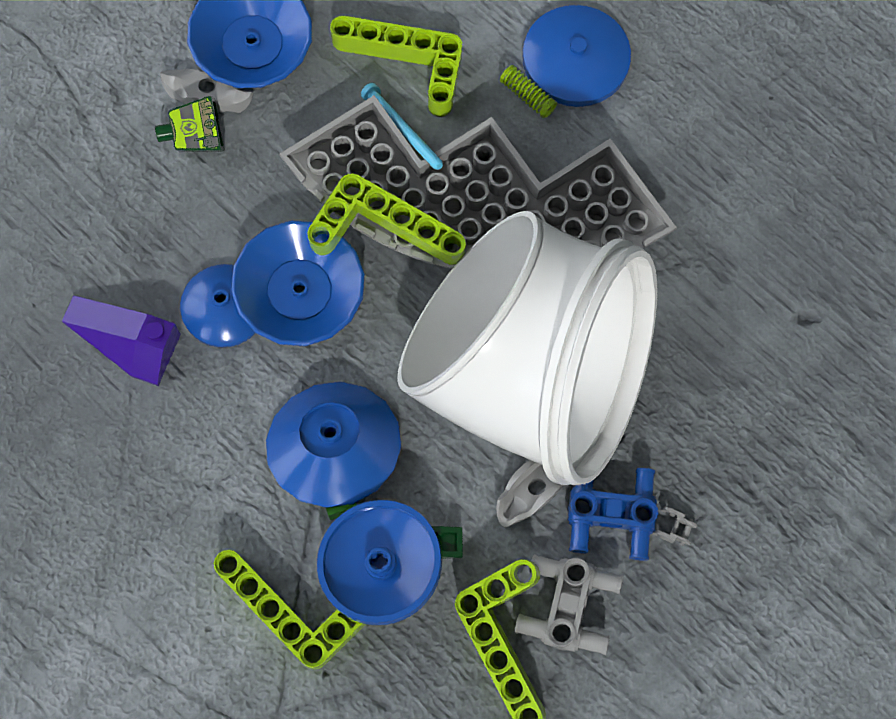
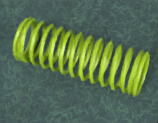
M510 65L506 68L500 77V82L508 86V89H511L512 92H515L518 98H522L525 104H529L533 111L536 110L537 114L540 113V117L543 119L547 118L556 108L557 101L549 98V95L545 96L546 92H542V88L538 89V85L535 86V82L531 83V79L527 80L528 77H524V73L520 74L521 71H517L515 65Z

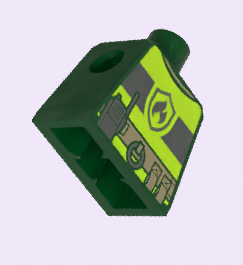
M212 96L170 109L168 111L170 123L155 126L158 142L173 140L175 150L225 151L216 99Z

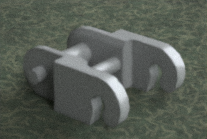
M662 506L661 511L664 513L668 512L670 516L674 517L675 524L670 534L655 529L653 535H659L661 539L670 543L676 540L680 542L679 545L684 546V544L690 545L691 542L687 539L691 529L697 528V524L691 518L689 520L685 519V514ZM679 523L686 525L682 536L676 535Z

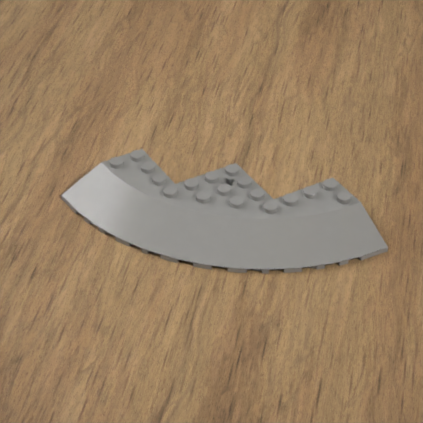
M373 95L279 154L301 184L323 205L343 176L357 174L462 234L466 242L465 254L495 225L521 211L532 212L538 218L558 230L603 247L613 239H623L631 241L635 246L645 248L677 229L611 139H608L540 183L495 120L490 117L436 151L435 154L443 162L442 168L436 170L425 159L420 160L378 99ZM350 187L345 193L355 195L360 189ZM375 201L370 207L381 209L385 204L381 201ZM340 210L333 212L339 218L344 215V212ZM357 213L350 224L357 231L392 250L426 263L453 269L455 266L444 263ZM405 215L395 218V221L400 224L407 223L410 220ZM430 229L420 232V235L424 238L433 237L435 234ZM454 243L445 246V250L451 253H455L460 249Z

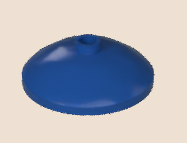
M215 265L200 271L188 282L181 297L180 311L186 328L197 340L209 346L232 347L247 341L255 334L252 328L238 314L231 292L234 265ZM223 295L226 297L223 302H216L218 296Z

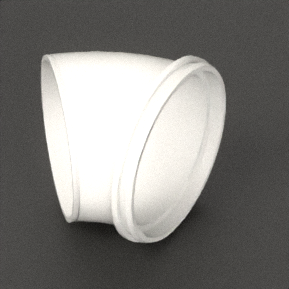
M521 211L499 222L483 235L458 261L435 291L417 320L403 350L398 368V385L409 396L454 424L505 450L542 464L547 477L554 483L560 485L589 483L602 472L613 456L627 428L641 389L649 359L656 319L657 277L654 262L650 254L643 248L635 246L631 241L613 239L603 247L558 230L538 218L532 212Z

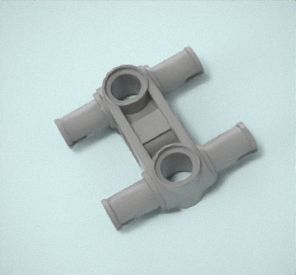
M534 554L531 561L539 567L540 575L556 579L557 586L549 618H546V621L519 614L515 633L540 638L541 642L545 645L553 646L559 650L575 652L580 648L606 655L610 636L583 630L584 612L590 590L597 588L620 595L624 575L597 570V566L586 563L580 558L569 559L564 557V559L561 558L558 561ZM579 567L585 571L584 577L579 581L570 580L568 573L572 568ZM560 627H567L571 631L570 638L565 642H558L554 639V633Z

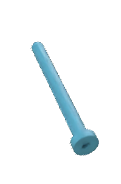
M369 83L364 86L361 91V97L367 100L375 95L407 141L433 169H441L443 166L442 160L380 95V88L375 83Z

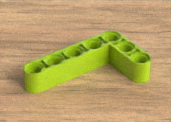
M338 16L332 20L330 24L333 46L337 50L433 66L428 90V109L437 117L446 116L451 112L462 59V41L460 37L452 33L349 16ZM341 32L348 33L346 35H339ZM366 37H374V39H371V40H368V39H365V38H366ZM393 41H400L401 43H399V44H393L392 42H393ZM425 45V46H428V47H427V48H419L418 46ZM446 50H454L455 52H453V53H448V52H445V51H446ZM447 73L450 76L442 77L440 74ZM438 97H442V98H445L446 100L439 102V101H436L435 99L438 98Z
M347 174L340 179L307 232L312 251L318 255L330 254L357 213L449 265L457 264L465 255L466 242L462 234L357 174ZM350 187L360 189L355 195L345 193ZM375 201H381L385 204L381 209L370 207ZM340 210L344 212V215L339 219H333L330 217L331 213ZM405 215L410 220L407 223L400 224L395 221V218ZM430 229L435 234L433 237L424 238L420 235V232ZM320 234L329 236V239L324 243L314 241ZM454 243L460 249L455 253H451L445 250V246Z
M224 550L215 557L214 569L217 574L284 645L310 669H320L325 666L366 625L354 621L336 610L317 630L312 632L238 553L232 550ZM230 558L236 559V569L231 573H224L222 569L223 563ZM249 580H256L258 582L257 591L252 595H245L243 593L244 584ZM277 602L279 604L277 615L271 618L265 617L264 607L266 604ZM290 624H298L301 629L299 637L295 640H288L285 637V629ZM334 624H341L345 627V634L339 640H332L328 635L329 628ZM311 646H319L322 649V657L315 663H310L306 659V651Z
M522 559L513 562L461 591L455 599V608L512 718L523 719L524 710L532 708L536 711L538 719H546L545 708L492 610L538 583L540 579L539 567L532 561ZM523 565L529 566L532 570V577L526 583L521 582L517 576L519 568ZM496 580L502 581L505 586V592L499 598L495 597L491 592V585ZM469 595L475 596L478 601V607L472 613L467 611L464 605V601ZM484 622L490 624L493 630V635L489 640H484L479 635V627ZM497 651H502L507 655L508 663L504 668H499L494 664L493 656ZM512 679H516L522 684L523 692L518 697L511 695L508 690V684Z

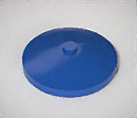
M569 5L553 9L534 22L524 41L523 66L528 79H531V83L535 82V86L538 85V89L542 88V92H546L545 96L549 95V98H553L557 103L566 106H590L608 99L621 87L630 67L631 48L624 30L612 17L592 7Z
M389 500L364 502L342 513L326 531L319 546L317 556L318 578L328 600L346 617L368 625H388L412 616L433 595L442 570L440 544L429 522L413 508Z

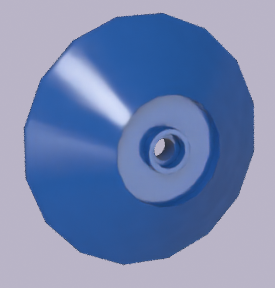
M199 0L188 20L187 45L196 65L213 80L235 88H262L285 79L303 63L312 43V19L303 0ZM251 40H256L253 44L248 43Z
M287 221L265 228L246 243L233 266L231 292L238 314L256 334L280 345L308 346L332 338L352 321L363 300L365 274L357 251L342 236L330 254H316L311 249L307 235L312 222ZM320 234L314 241L324 243L329 239V236ZM297 286L305 288L301 293L295 292L294 289Z
M345 382L314 385L291 397L274 416L266 438L267 463L279 486L301 502L326 508L354 504L376 492L394 471L401 450L399 422L386 401L366 387ZM329 432L336 433L332 438L326 437Z

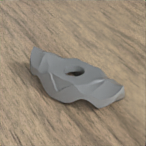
M182 69L160 72L162 85L172 99L179 100L184 104L212 96L216 99L218 113L225 111L241 113L248 107L253 97V90L251 88H235L215 81L203 70ZM205 81L215 84L214 90L209 93L200 91L199 87Z
M531 460L527 461L513 474L504 492L497 500L496 509L502 527L507 528L532 516L554 498L564 485L551 481L547 477L542 464ZM536 481H541L546 485V488L542 494L533 495L529 492L530 485Z

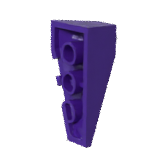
M73 296L62 319L66 326L93 345L128 375L159 386L181 335L175 323L146 313L78 296Z

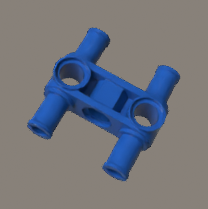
M650 468L636 469L635 494L633 495L596 491L593 489L594 480L586 484L575 485L570 491V500L567 508L568 521L572 525L569 551L580 554L588 553L589 531L592 526L625 529L632 532L629 559L648 561L650 534H653V531H655V520L658 516L657 500L653 496L655 470ZM580 500L587 502L590 512L587 514L579 513L575 508V502ZM636 508H645L649 513V520L642 521L638 519L635 513Z

